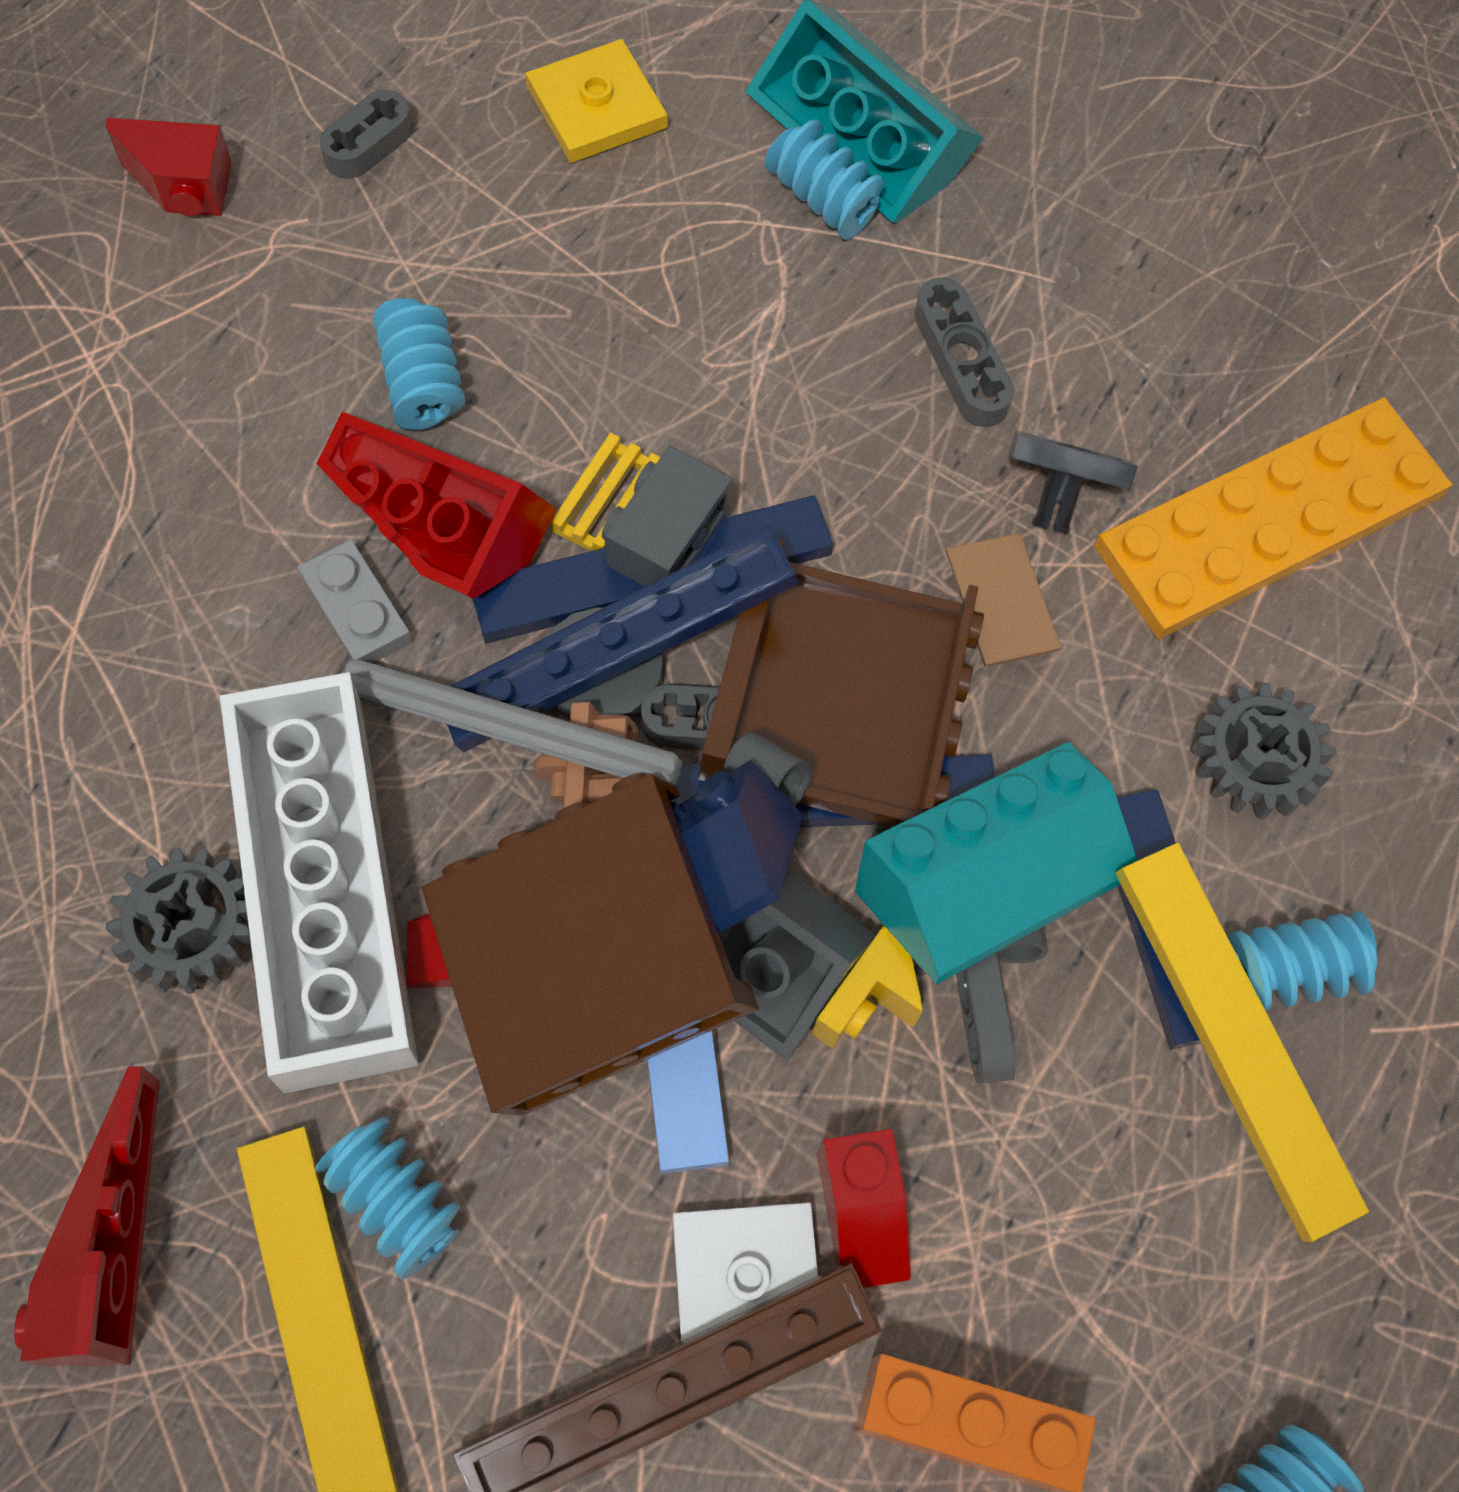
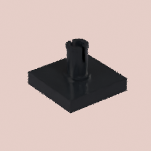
M1018 430L1015 431L1009 452L1011 458L1043 466V470L1049 472L1037 513L1032 523L1048 529L1056 502L1060 501L1053 528L1054 531L1062 533L1070 532L1071 520L1083 482L1089 483L1091 479L1131 490L1138 468L1137 465L1125 459Z

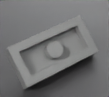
M352 539L297 566L303 582L351 660L359 659L375 663L412 643L408 628Z

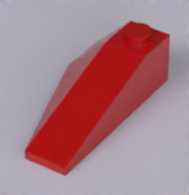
M343 411L316 463L339 489L378 526L377 529L386 539L394 543L410 560L409 563L420 575L472 599H475L532 562L557 510L522 483Z
M128 1066L32 1278L28 1302L22 1304L17 1312L14 1339L16 1347L22 1349L20 1362L38 1366L130 1365L160 1081L143 1066Z

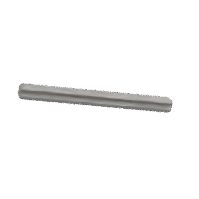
M354 659L346 663L344 673H351L359 697L621 778L644 773L649 775L652 773L671 785L676 786L682 772V761L673 752L363 660Z

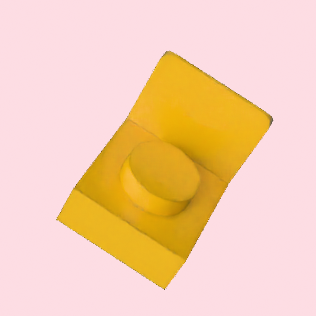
M885 926L879 931L816 1020L812 1035L832 1049L835 1048L845 1033L854 1040L859 1036L877 1009V1006L870 1002L869 998H872L911 1026L916 1025L923 1012L912 957Z

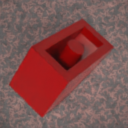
M107 117L105 127L120 164L165 212L180 213L186 216L198 214L222 215L232 162L220 125Z
M893 1129L823 1139L817 1152V1159L836 1267L850 1261L864 1289L909 1282L911 1275L906 1196Z

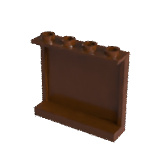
M778 539V541H779V543H780V545H781V547H782V549H783L784 541H785V540ZM789 562L799 584L739 613L702 752L698 779L706 781L716 772L724 771L726 758L734 744L745 734L758 732L811 765V781L798 804L894 827L946 802L951 778L940 775L944 756L954 757L962 728V721L952 719L955 701L965 702L973 674V666L963 664L966 647L976 648L984 619V613L974 611L978 587L969 585L963 602L958 603Z
M644 773L635 774L623 778L613 785V793L592 803L580 802L569 805L555 814L554 822L535 831L523 830L512 833L498 842L499 849L480 858H465L455 861L442 870V877L421 886L491 1113L524 1116L759 1010L750 983L737 980L734 977L675 818L670 801L680 797L678 789L652 773L649 775Z

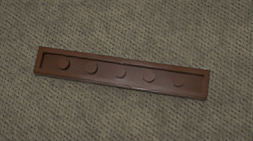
M848 1261L456 1449L454 1457L469 1492H552L882 1332V1328L853 1264Z

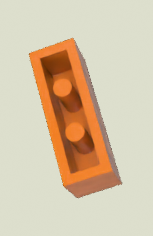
M881 1353L871 1359L854 1432L1048 1491L1082 1492L1096 1417Z

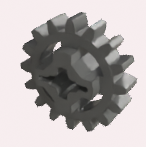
M1262 683L1253 697L1243 685L1237 686L1229 699L1223 696L1216 699L1209 709L1210 714H1205L1196 728V731L1202 736L1192 747V754L1207 758L1197 771L1199 778L1215 777L1218 783L1211 793L1215 799L1225 795L1227 792L1235 797L1233 801L1234 812L1239 813L1247 803L1255 805L1258 819H1265L1272 812L1275 805L1284 817L1290 816L1300 803L1307 806L1320 793L1319 788L1328 781L1333 773L1326 764L1336 754V748L1320 743V740L1330 730L1327 723L1313 725L1309 717L1313 714L1316 707L1312 703L1304 705L1300 709L1292 705L1294 691L1287 689L1278 699L1272 697V691L1268 683ZM1260 748H1262V749H1264L1265 751H1267V753H1264L1263 751H1261Z
M179 847L172 849L170 864L162 866L152 855L145 858L149 873L143 878L127 873L123 878L132 891L128 896H112L110 899V904L122 914V918L113 919L106 923V930L115 939H121L111 949L113 954L122 963L131 962L127 971L139 982H143L152 975L151 983L163 993L170 989L174 979L178 980L180 986L187 994L195 993L197 977L205 975L214 985L222 983L218 967L226 962L231 966L240 968L243 961L235 949L238 944H251L249 928L244 925L245 922H248L243 877L235 879L237 870L226 858L214 867V859L208 850L202 848L197 852L192 862L188 861ZM212 888H215L222 894L225 901L226 914H221L216 908L212 907L214 897L211 894ZM192 911L194 913V917L191 921H189L187 919ZM175 920H180L175 929L173 927ZM142 926L148 927L155 933L151 942L155 947L153 954L147 950L144 944Z

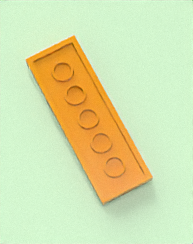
M1383 397L1099 534L1094 547L1159 640L1444 497L1453 484L1387 399Z

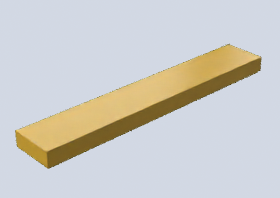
M1180 844L1171 845L1116 871L1115 874L1302 1242H1313L1369 1213L1361 1194Z
M304 1126L236 1148L317 1491L400 1492L320 1174L315 1172L317 1162L309 1131Z

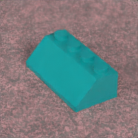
M813 0L802 1L745 91L785 128L803 126L808 121L817 119L823 124L821 137L827 133H833L839 139L836 151L842 147H849L854 152L851 165L863 160L869 166V172L865 180L876 174H879L885 180L884 187L879 195L877 209L892 223L900 222L951 184L984 138L835 9Z
M1068 741L866 840L855 893L937 985L1121 885L1115 872L1138 860L1112 783Z

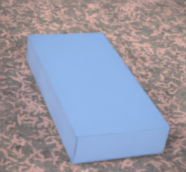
M712 1031L647 1060L660 1174L723 1167L729 1164Z

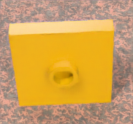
M623 39L525 72L526 87L569 163L668 128V114Z

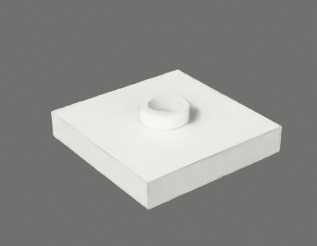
M811 1203L673 1213L672 1215L681 1341L818 1276Z

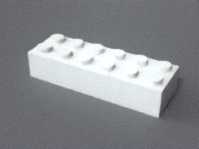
M347 672L219 695L268 1077L285 1094L419 1066L362 703L351 673Z

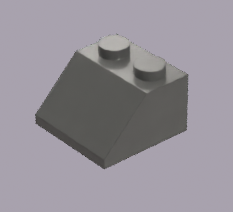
M787 870L779 900L719 933L735 979L750 983L759 1006V1010L743 1016L734 1022L788 1061L814 1028L820 1013L877 934Z

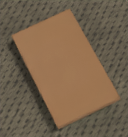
M1020 533L946 548L945 552L962 602L969 585L978 587L974 611L984 613V619L977 646L985 667L1061 650L1060 642Z

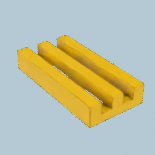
M610 432L551 521L552 532L589 551L605 548V540L602 539L604 525L596 537L589 535L590 530L614 497L615 492L631 468L634 467L639 472L616 507H626L635 494L634 486L644 466L650 461L656 464L661 457L652 452L647 457L641 454V447L630 443L627 447L621 444V437ZM614 459L619 460L576 526H571Z

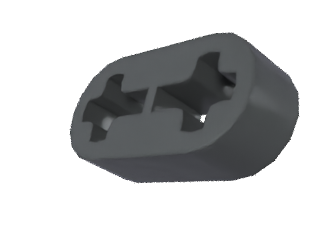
M390 90L376 91L361 100L323 131L320 145L325 166L331 174L346 179L359 177L409 138L413 127L408 101L403 95Z

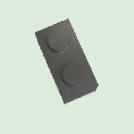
M669 445L656 464L650 461L644 466L634 486L635 494L626 507H616L608 517L602 531V539L605 540L606 566L646 587L695 562L730 510L732 478Z

